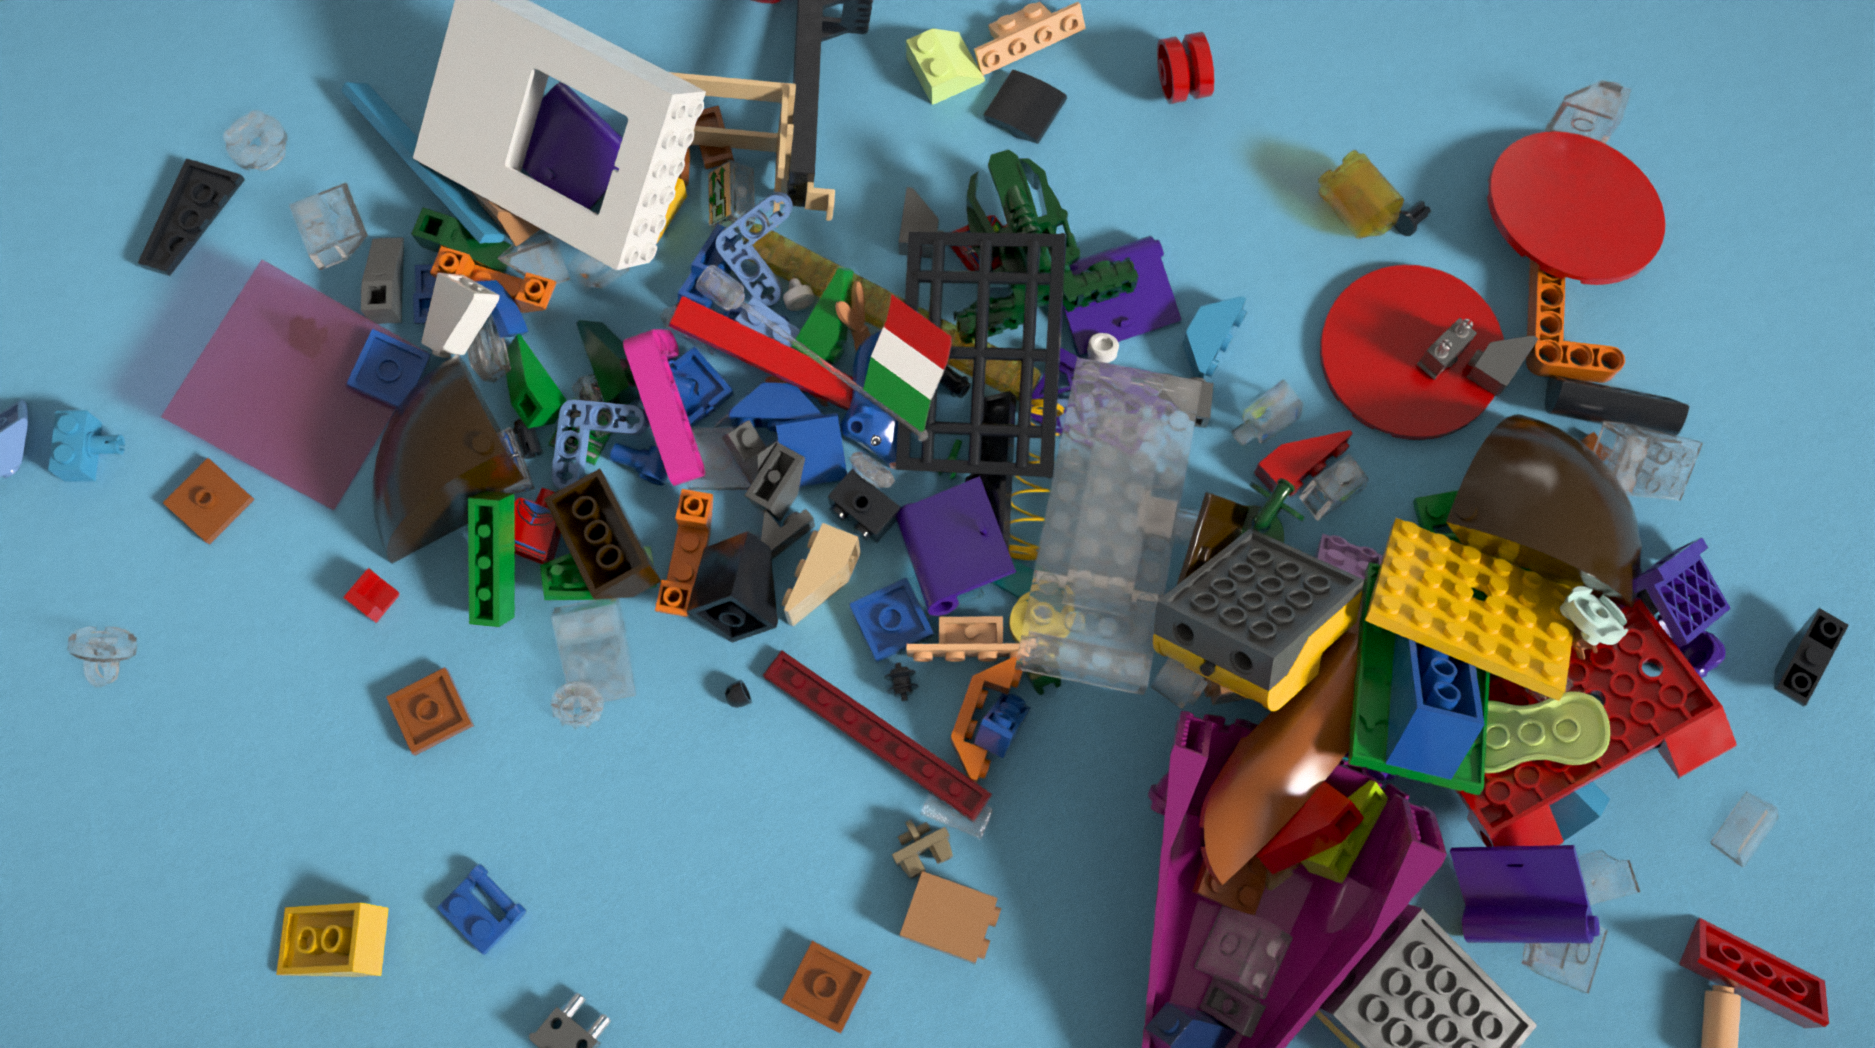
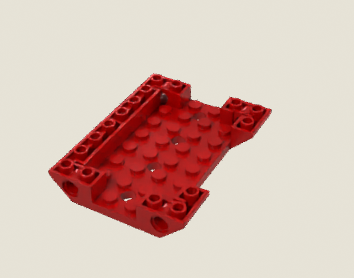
M1636 597L1633 608L1614 603L1627 620L1623 628L1628 629L1626 635L1618 643L1608 645L1599 642L1596 645L1597 653H1594L1592 649L1583 650L1585 659L1578 658L1576 651L1571 647L1565 692L1595 694L1603 700V707L1608 715L1610 724V742L1604 754L1598 759L1582 765H1568L1550 760L1526 761L1505 771L1485 773L1484 788L1480 795L1466 793L1463 790H1455L1469 810L1467 820L1486 847L1563 844L1564 840L1549 805L1659 744L1661 746L1658 752L1678 779L1737 746L1722 704L1640 598ZM1653 663L1659 667L1661 674L1656 677L1648 676L1643 672L1642 665ZM1492 673L1489 675L1488 701H1498L1511 705H1532L1550 698Z

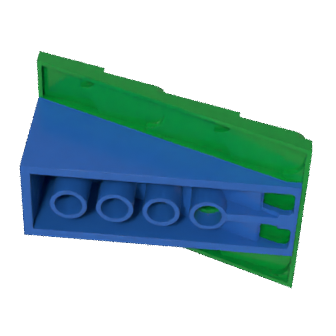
M1369 562L1365 570L1362 589L1357 672L1354 679L1348 764L1359 767L1365 766L1367 769L1392 775L1397 774L1400 777L1425 783L1430 782L1433 785L1480 795L1484 788L1490 672L1365 621L1380 568L1379 564ZM1471 588L1474 592V598L1485 601L1488 597L1483 591Z

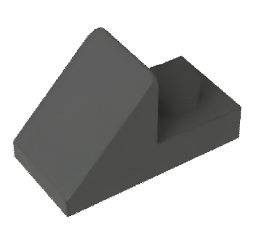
M750 420L740 424L721 437L750 484L753 483L779 443L775 441L765 446Z
M804 509L801 513L796 511L784 520V526L781 528L766 510L764 511L761 541L770 547L772 560L815 527L814 518L807 509Z
M1213 977L1199 1008L1240 1034L1251 1038L1266 1006L1260 1004L1259 1000Z

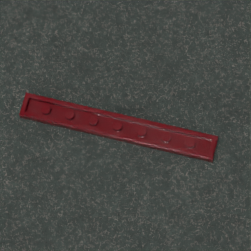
M780 651L763 674L764 679L973 823L991 799L992 793L784 651Z

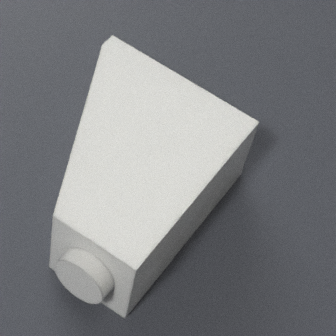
M438 273L421 343L432 349V353L439 357L450 358L451 354L464 355L498 303L500 295L464 275Z

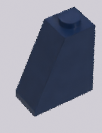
M1166 1002L1145 1027L1156 1048H1225L1237 1034L1234 1029L1204 1011Z

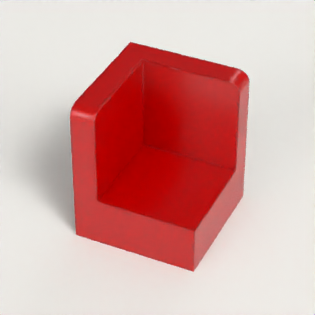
M368 568L343 598L377 623L399 597L400 593Z

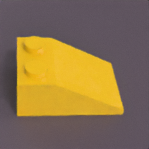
M366 903L285 907L276 975L381 976L389 908Z

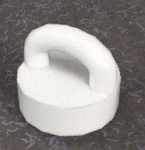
M798 278L790 280L789 290L783 296L786 308L791 311L805 309L815 299L811 287L801 285Z
M1107 333L1093 335L1088 343V360L1095 364L1113 361L1117 357L1119 348L1117 339Z

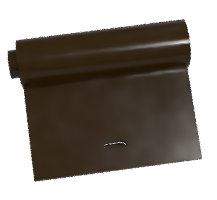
M1205 493L1177 585L1240 537L1249 509L1248 506L1212 493Z

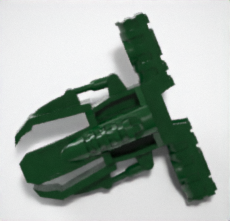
M1009 149L991 154L988 169L1008 224L1007 227L999 229L998 233L1056 234L1057 227L1063 225L1064 232L1067 235L1063 306L1067 312L1074 311V308L1079 306L1082 308L1087 307L1092 302L1100 303L1119 297V294L1124 292L1127 294L1134 292L1139 276L1137 271L1134 270V263L1130 261V257L1122 261H1101L1093 264L1078 275L1072 274L1069 266L1079 260L1081 252L1077 247L1074 235L1070 231L1067 220L1068 212L1061 208L1057 197L1048 185L1046 172L1031 159L1018 158V155ZM978 171L970 177L966 196L970 233H995L976 199ZM1028 182L1033 189L1037 190L1042 216L1040 217L1037 215ZM971 246L979 258L980 246ZM992 247V258L999 257L1000 267L993 270L991 265V271L1026 272L1028 247ZM1040 247L1039 272H1051L1052 247ZM990 284V288L1007 287L1010 294L1004 298L999 297L995 299L990 297L988 337L1001 334L1003 330L1009 328L1010 330L1017 329L1019 325L1023 324L1025 285ZM1038 285L1037 307L1049 304L1050 285ZM977 301L972 303L970 307L964 308L963 311L953 312L961 343H965V345L973 343L972 340L975 339Z

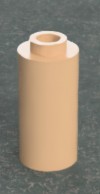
M1712 985V991H1705L1701 1048H1738L1741 996L1734 994V988Z

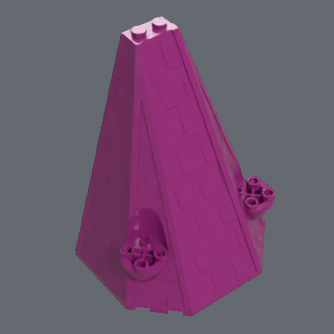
M1181 711L1175 726L1169 771L1157 784L1151 785L1147 794L1152 801L1150 808L1161 815H1165L1142 1048H1156L1145 1027L1166 1002L1203 1011L1199 1006L1213 977L1259 1000L1260 1004L1266 1006L1252 1037L1249 1038L1236 1031L1237 1034L1225 1048H1286L1289 1042L1319 1010L1325 1000L1341 984L1348 973L1377 942L1382 933L1442 866L1447 853L1435 812L1426 806L1419 807L1409 803V795L1392 784H1387L1385 789L1382 788V783L1370 776L1367 768L1348 764V760L1342 759L1326 778V783L1348 798L1369 780H1372L1379 785L1388 797L1386 805L1345 880L1341 884L1313 874L1299 862L1275 874L1270 873L1255 917L1244 916L1193 893L1192 890L1204 859L1201 847H1205L1204 828L1199 827L1203 802L1210 787L1240 739L1247 737L1258 725L1236 718L1234 724L1226 725L1224 724L1226 719L1222 716L1205 714L1202 720L1195 717L1191 712Z

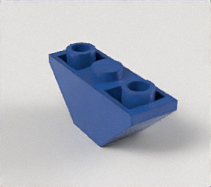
M766 382L761 383L729 411V418L733 427H737L750 420L754 428H767L772 432H777L775 424L777 422L823 415L796 386L789 383Z
M1002 693L983 718L974 744L1004 758L1031 707L1027 706L1026 702L1017 695Z

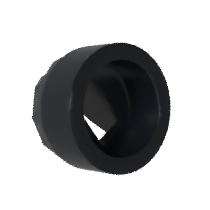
M741 679L727 687L725 697L727 704L739 708L752 703L748 688Z

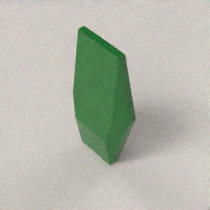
M644 546L654 566L651 547ZM571 553L540 565L544 600H594ZM657 584L650 587L649 589L656 588Z

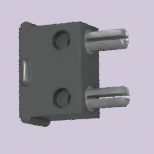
M1459 318L1426 350L1420 361L1416 364L1433 380L1447 367H1452L1458 361V356L1470 345V342L1476 336L1477 332L1472 329L1473 322L1471 321L1467 325L1470 319H1464L1463 321Z
M576 993L562 1010L556 1007L535 1033L529 1034V1038L539 1048H579L580 1043L583 1041H587V1048H597L601 1043L596 1039L611 1020L605 1014H601L588 1031L584 1030L571 1019L585 1001L581 994ZM557 1020H561V1027L554 1029V1023Z

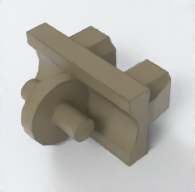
M911 819L905 822L908 831L898 836L901 845L911 840L914 843L892 854L897 867L901 865L903 871L910 879L920 875L922 871H926L919 858L920 854L930 850L937 865L953 857L948 842L950 835L946 827L921 839L920 836L931 831L927 822L915 827Z

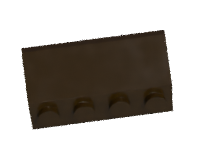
M600 468L544 498L594 600L634 597L661 582L613 486Z

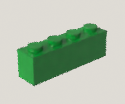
M483 491L468 498L469 624L501 627L515 618L514 493Z

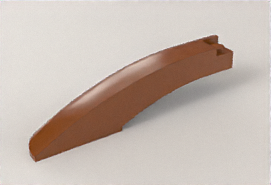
M1362 595L1357 622L1322 653L1319 674L1277 711H1271L1247 737L1240 739L1205 797L1199 821V827L1204 828L1205 847H1201L1207 869L1218 885H1223L1284 827L1349 751Z

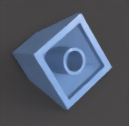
M23 399L0 413V477L8 478L20 469L19 465L22 464L28 426L27 403Z

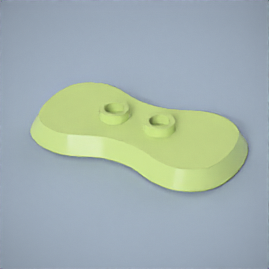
M1565 692L1560 701L1549 698L1532 705H1511L1498 701H1488L1485 773H1498L1531 760H1550L1568 765H1582L1598 759L1607 750L1610 742V724L1603 705L1595 697L1581 692Z

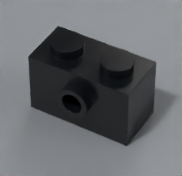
M853 468L828 495L829 505L831 506L829 510L841 521L847 519L854 524L855 527L853 529L860 537L865 540L871 538L876 543L894 525L896 515L901 510L898 504Z

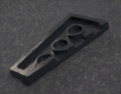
M186 158L138 264L144 269L171 276L245 181L244 177L232 171Z

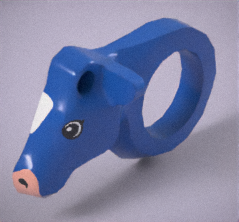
M880 330L867 337L860 344L855 354L852 401L849 410L841 421L840 427L843 435L855 440L862 447L876 454L888 467L896 469L899 415L863 390L870 358L882 331Z

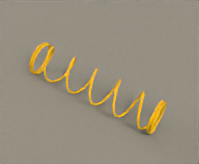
M1032 399V405L1035 406L1031 407V412L1043 416V410L1038 409L1043 407V399ZM1057 403V416H1061L1064 414L1065 409ZM1029 452L1030 456L1038 460L1029 461L1028 463H1040V457ZM1016 476L1021 482L1036 489L1020 490L1014 492L1012 497L1020 493L1050 492V490L1029 483ZM1011 501V506H1013L1016 510L1033 518L1014 519L1010 521V524L1019 521L1045 520V518L1031 514L1018 508ZM1010 534L1012 539L1030 546L1009 545L1011 558L1020 560H1037L1039 558V552L1036 551L1041 549L1039 546L1025 542Z

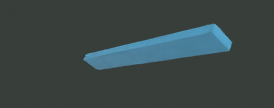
M344 83L341 90L343 94L479 243H499L504 240L506 233L462 185L413 159L418 137L368 83Z

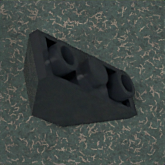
M1818 608L1789 642L1775 668L1774 690L1801 706H1806L1849 625Z

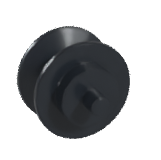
M901 662L895 663V669L890 670V674L884 676L885 680L892 682V687L887 690V693L894 694V697H901V701H907V695L912 694L913 690L919 687L918 684L911 683L910 677L916 674V671L909 670L908 667H902Z

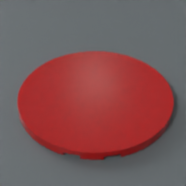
M1569 132L1535 133L1517 140L1506 148L1490 172L1487 202L1497 229L1520 256L1524 257L1526 255L1540 265V270L1560 279L1568 277L1580 280L1581 284L1587 285L1618 283L1641 272L1656 256L1663 243L1666 224L1665 214L1654 186L1630 159L1601 141Z
M1395 265L1372 271L1351 283L1335 300L1328 312L1321 332V367L1326 382L1337 401H1340L1352 413L1351 416L1372 430L1375 428L1400 439H1434L1455 433L1466 427L1483 413L1491 403L1495 395L1467 378V375L1473 368L1468 363L1478 349L1484 352L1490 342L1504 340L1496 316L1489 305L1472 287L1462 280L1431 267ZM1459 318L1463 321L1464 319H1470L1467 325L1471 321L1473 322L1472 329L1477 332L1476 336L1470 342V345L1458 356V361L1452 367H1447L1433 380L1416 364L1420 361L1426 350Z

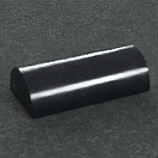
M1556 375L1549 376L1545 395V410L1547 414L1669 438H1675L1680 433L1690 408L1688 404L1669 397Z

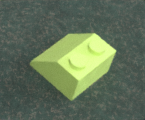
M932 28L906 40L907 60L932 105L985 81L959 32Z

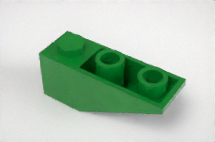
M517 334L502 354L511 405L527 428L555 424L559 419L561 406L567 400L521 334Z

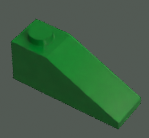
M839 267L792 344V347L801 353L828 366L839 361L844 353V348L842 347L847 340L848 327L838 317L835 305L836 302L842 301L850 306L854 273L850 268Z

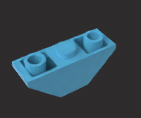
M1239 296L1199 308L1182 342L1194 377L1204 379L1205 376L1210 378L1213 376L1220 362L1215 358L1220 350L1224 353L1227 351L1234 337L1229 333L1233 326L1240 327L1248 312L1243 309L1247 298Z

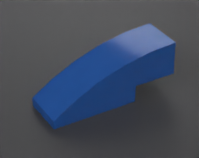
M716 225L692 262L691 273L678 292V304L681 297L684 296L712 309L731 272L730 266L719 254L715 243L717 236L726 228L725 226ZM739 232L731 239L725 236L724 246L726 248L732 246L736 249L735 243L743 236L742 233Z

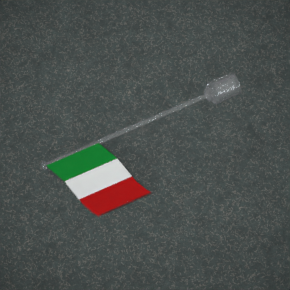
M710 265L700 275L696 283V290L725 311H729L732 308L737 309L739 306L919 436V441H925L928 438L925 426L931 400L948 363L952 346V336L891 294L887 320L872 352L864 388H862L743 301L745 298L743 293L744 286L716 265Z

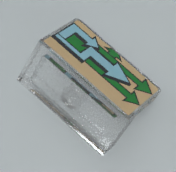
M729 160L708 173L709 226L715 228L717 224L721 225L727 221L734 222L755 206L754 168ZM755 217L747 218L746 227L755 223Z

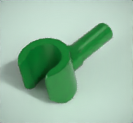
M955 439L947 460H957L956 458L962 445L961 440ZM952 473L950 480L955 479L957 473Z

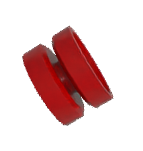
M1202 31L1185 34L1182 43L1176 36L1159 39L1157 44V66L1162 91L1168 104L1186 101L1189 93L1194 99L1212 96L1215 83L1214 66L1210 46L1205 34Z

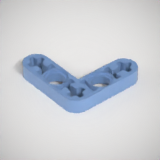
M774 192L723 229L715 242L719 254L752 296L766 306H772L779 301L783 287L752 244L786 220L793 208L792 201L783 192ZM772 200L776 203L782 201L785 204L782 209L784 213L776 211L768 220L765 213L774 205ZM747 218H758L762 223V230L758 233L750 232L746 227ZM741 231L743 236L735 243L736 249L732 246L726 248L724 246L725 236L731 239ZM751 259L756 262L757 272L750 275L746 274L741 268L743 260ZM762 273L765 274V277L762 279L763 284L767 288L771 286L775 288L773 292L774 297L769 294L766 296L762 294L764 286L760 281L756 285L753 284V281L757 280Z
M576 399L566 401L561 406L559 412L551 473L554 485L563 489L584 477L590 430L640 435L648 429L650 424L645 410L633 405ZM576 409L581 411L580 417L575 419L570 417L571 411H576ZM608 409L611 412V421L607 425L601 426L598 422V414L601 410ZM635 415L640 418L639 423L634 425L620 421V416L634 417ZM568 426L579 428L580 432L568 430ZM574 436L578 440V448L574 453L569 454L565 449V442L568 438ZM564 457L572 460L576 459L575 463H567L563 461ZM568 471L573 473L572 479H562L563 473Z

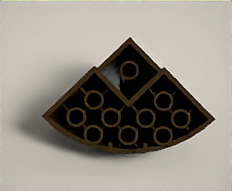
M459 354L443 362L428 373L408 393L390 419L379 446L373 475L372 500L380 540L392 564L467 525L469 497L483 491L500 492L525 479L503 438L504 435Z
M1521 414L1512 415L1504 419L1488 435L1473 458L1458 490L1446 523L1464 546L1474 547L1481 553L1495 559H1504L1510 564L1530 569L1541 577L1557 584H1565L1572 588V590L1578 586L1588 587L1593 590L1590 594L1596 598L1604 595L1613 603L1633 608L1637 593L1633 590V579L1642 572L1640 567L1642 543L1639 537L1634 508L1616 476L1596 453L1562 429L1542 420Z

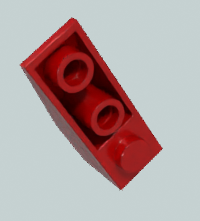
M1351 430L1281 444L1258 463L1254 474L1271 492L1278 485V479L1283 478L1289 481L1295 487V491L1289 494L1291 497L1304 486L1302 480L1308 475H1311L1313 478L1326 468L1327 464L1325 461L1332 455L1337 459L1350 447L1347 442L1353 433Z
M1324 781L1298 812L1256 854V857L1271 874H1275L1342 843L1362 822L1364 817L1349 798Z

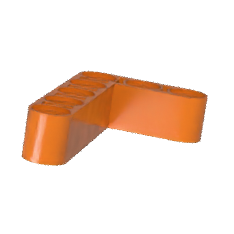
M1530 259L1527 336L1534 335L1538 340L1526 357L1527 368L1534 375L1544 377L1556 375L1589 382L1605 383L1610 381L1624 366V354L1613 346L1563 341L1566 277L1560 279L1553 275L1547 276L1539 269L1540 265ZM1541 297L1547 298L1551 302V305L1543 302ZM1540 325L1546 326L1550 333L1544 332ZM1539 354L1546 355L1550 362L1542 360ZM1570 357L1576 358L1580 365L1574 364ZM1601 360L1609 363L1611 369L1603 366Z

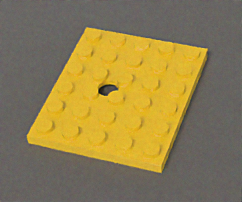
M1395 518L1390 529L1365 621L1557 701H1560L1565 693L1575 624L1561 613L1560 606L1564 603L1572 588L1565 584H1557L1547 580L1533 571H1526L1511 565L1504 559H1495L1481 553L1474 547L1464 546L1450 540L1445 535L1435 534L1423 529L1413 522ZM1470 587L1483 591L1488 596L1486 600L1481 601L1474 598V592Z

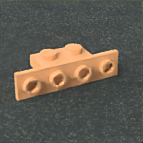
M1039 1L1028 4L1022 10L1011 15H1004L997 21L989 24L990 34L994 40L974 48L979 70L984 76L1086 29L1081 4L1075 2L1051 13Z
M1003 616L939 617V644H907V657H913V660L917 662H929L933 660V657H946V661L950 662L964 661L965 657H978V660L983 662L996 661L997 657H1016L1021 662L1028 661L1029 657H1035L1036 643H1003Z

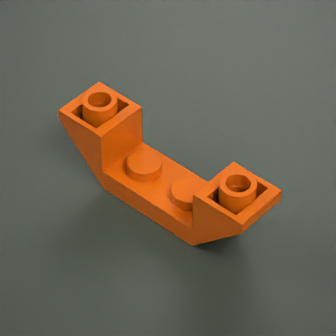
M441 246L430 271V274L437 278L438 273L464 275L475 282L497 280L510 294L521 313L546 310L556 285L554 280L526 272L524 279L475 265L469 254Z
M686 489L681 490L675 517L678 530L667 579L661 580L655 612L687 617L689 614L687 608L704 548L708 546L710 540L713 494Z
M1016 657L1005 660L972 676L951 734V744L967 777L976 783L979 777L986 778L991 760L986 759L988 750L965 742V738L971 740L978 721L972 719L976 708L983 709L988 695V691L983 690L984 687L1007 695L1011 686L1018 687L1023 670L1018 668L1020 659Z

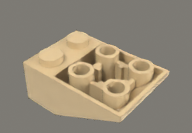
M822 523L819 531L814 530L807 545V548L811 550L806 560H800L795 571V577L798 578L793 589H787L782 601L789 625H796L849 582L861 554L858 536Z

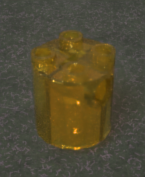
M1353 150L1343 158V164L1336 170L1330 169L1321 175L1318 179V183L1321 185L1318 194L1331 206L1336 216L1356 239L1381 236L1397 223L1404 198L1372 164L1366 154H1359L1357 150Z

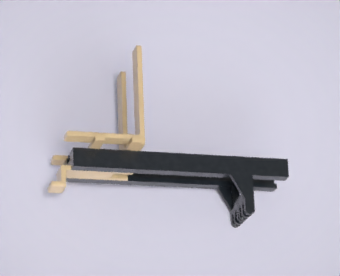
M797 0L793 84L669 72L706 91L705 96L781 103L778 133L695 126L693 130L694 139L691 144L714 147L730 146L736 149L775 152L774 192H783L785 194L787 192L793 206L805 207L808 210L826 211V220H832L835 190L814 188L821 42L846 33L866 34L869 29L873 0ZM843 4L841 18L823 16V9ZM773 200V213L780 211V204H784L782 201L776 203Z

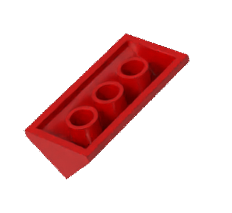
M1699 917L1679 965L1718 985L1734 988V993L1803 1028H1822L1829 1024L1825 980Z

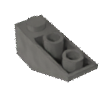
M403 237L372 239L361 285V311L371 324L402 323Z

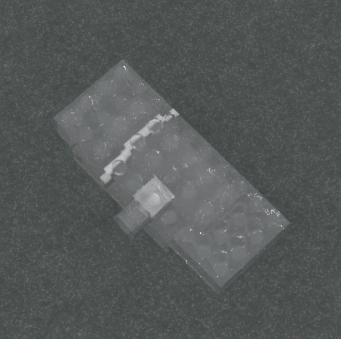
M1077 357L1015 669L1144 695L1148 687L1154 654L1153 634L1157 601L1165 593L1173 543L1189 546L1200 510L1180 507L1202 381Z

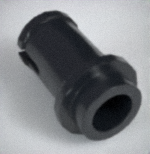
M946 365L939 383L951 391L950 395L952 397L963 398L971 388V383L968 382L967 376H960Z
M522 419L516 420L514 422L515 427L512 430L518 436L523 458L536 457L535 453L538 456L543 454L535 430L537 427L527 428Z

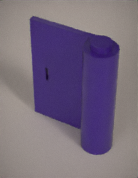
M559 82L542 98L522 168L537 182L591 210L606 193L612 171H619V168L614 165L623 137L568 85Z
M1149 235L1081 258L1069 266L1072 274L1078 275L1095 263L1108 260L1111 262L1122 261L1130 257V261L1134 263V270L1137 271L1139 276L1136 289L1132 293L1127 294L1124 292L1119 294V297L1100 303L1092 302L1084 308L1079 306L1071 312H1067L1063 306L1079 355L1088 353L1089 339L1097 333L1110 334L1120 342L1182 320L1161 259L1164 256V252L1158 239L1154 240Z
M980 476L916 503H908L902 506L896 515V521L930 615L942 616L948 614L959 605L957 596L1016 573Z
M1575 845L1451 847L1450 854L1465 903L1462 916V931L1467 943L1591 944L1594 937L1599 936V919L1597 916H1593Z

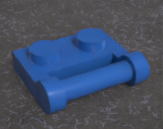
M479 864L437 909L481 954L486 955L525 915L527 910L520 903L515 904L487 875L488 870L482 864ZM477 885L506 913L505 918L501 922L471 892Z

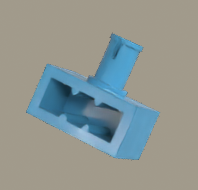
M87 410L55 411L48 471L65 482L96 481L99 454L122 455L125 449L119 448V446H125V439L122 435L101 436L102 422Z
M1593 782L1549 805L1564 841L1601 817L1610 801V798Z

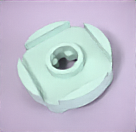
M1585 586L1575 587L1560 606L1561 613L1567 619L1572 620L1581 630L1583 639L1589 644L1596 646L1599 642L1608 645L1618 643L1628 632V629L1623 628L1627 620L1622 611L1606 596L1602 595L1598 599L1590 594L1593 591L1592 589Z

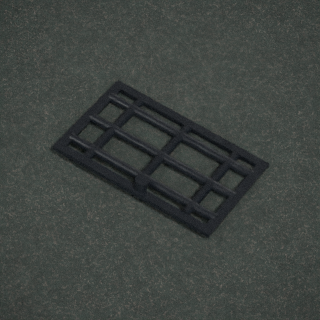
M909 232L905 303L918 312L920 283H931L929 321L941 328L943 283L978 284L974 347L951 346L949 359L974 360L970 423L936 421V389L931 400L924 433L900 416L898 417L896 470L1047 477L1048 479L1053 477L1067 237L1065 233ZM922 245L933 246L931 270H920ZM945 246H980L979 270H944ZM992 247H1028L1026 272L991 271ZM1040 247H1052L1051 272H1039ZM990 284L1025 285L1022 348L987 347ZM1038 285H1050L1046 349H1035ZM986 360L1021 361L1018 425L983 423ZM1034 362H1046L1042 426L1031 425ZM911 433H922L921 458H910ZM935 434L969 435L968 461L934 459ZM982 436L1017 437L1016 463L981 461ZM1030 438H1041L1040 464L1028 463Z

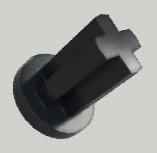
M1419 201L1407 211L1400 210L1394 214L1393 224L1399 233L1404 236H1411L1417 231V224L1428 216L1431 209L1425 206L1424 201Z

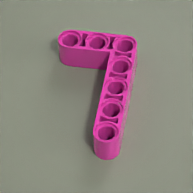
M652 329L624 339L625 354L670 482L673 486H677L705 476L704 464L668 359L679 355V348L673 333L668 329Z

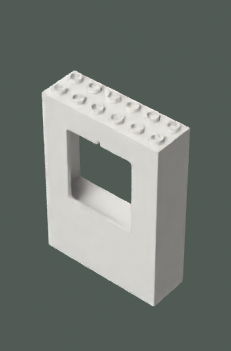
M455 0L413 159L615 270L650 263L656 254V243L660 232L666 224L665 216L668 206L675 197L674 188L678 176L682 173L685 166L684 158L687 148L694 139L693 130L697 118L703 111V100L706 91L529 0ZM549 76L628 118L614 165L619 168V171H612L599 214L521 173Z

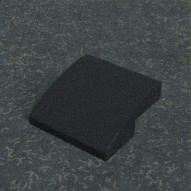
M1012 70L983 115L986 122L1011 129L1014 137L1039 144L1067 100V96L1040 79L1017 70Z

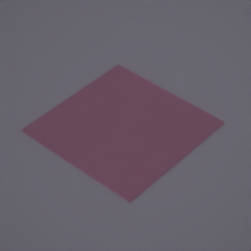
M261 259L161 418L322 505L335 510L396 409L389 404L346 386L371 330H377L417 349H422Z

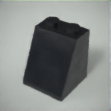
M749 531L705 547L687 612L732 643L777 628L778 618L770 547Z

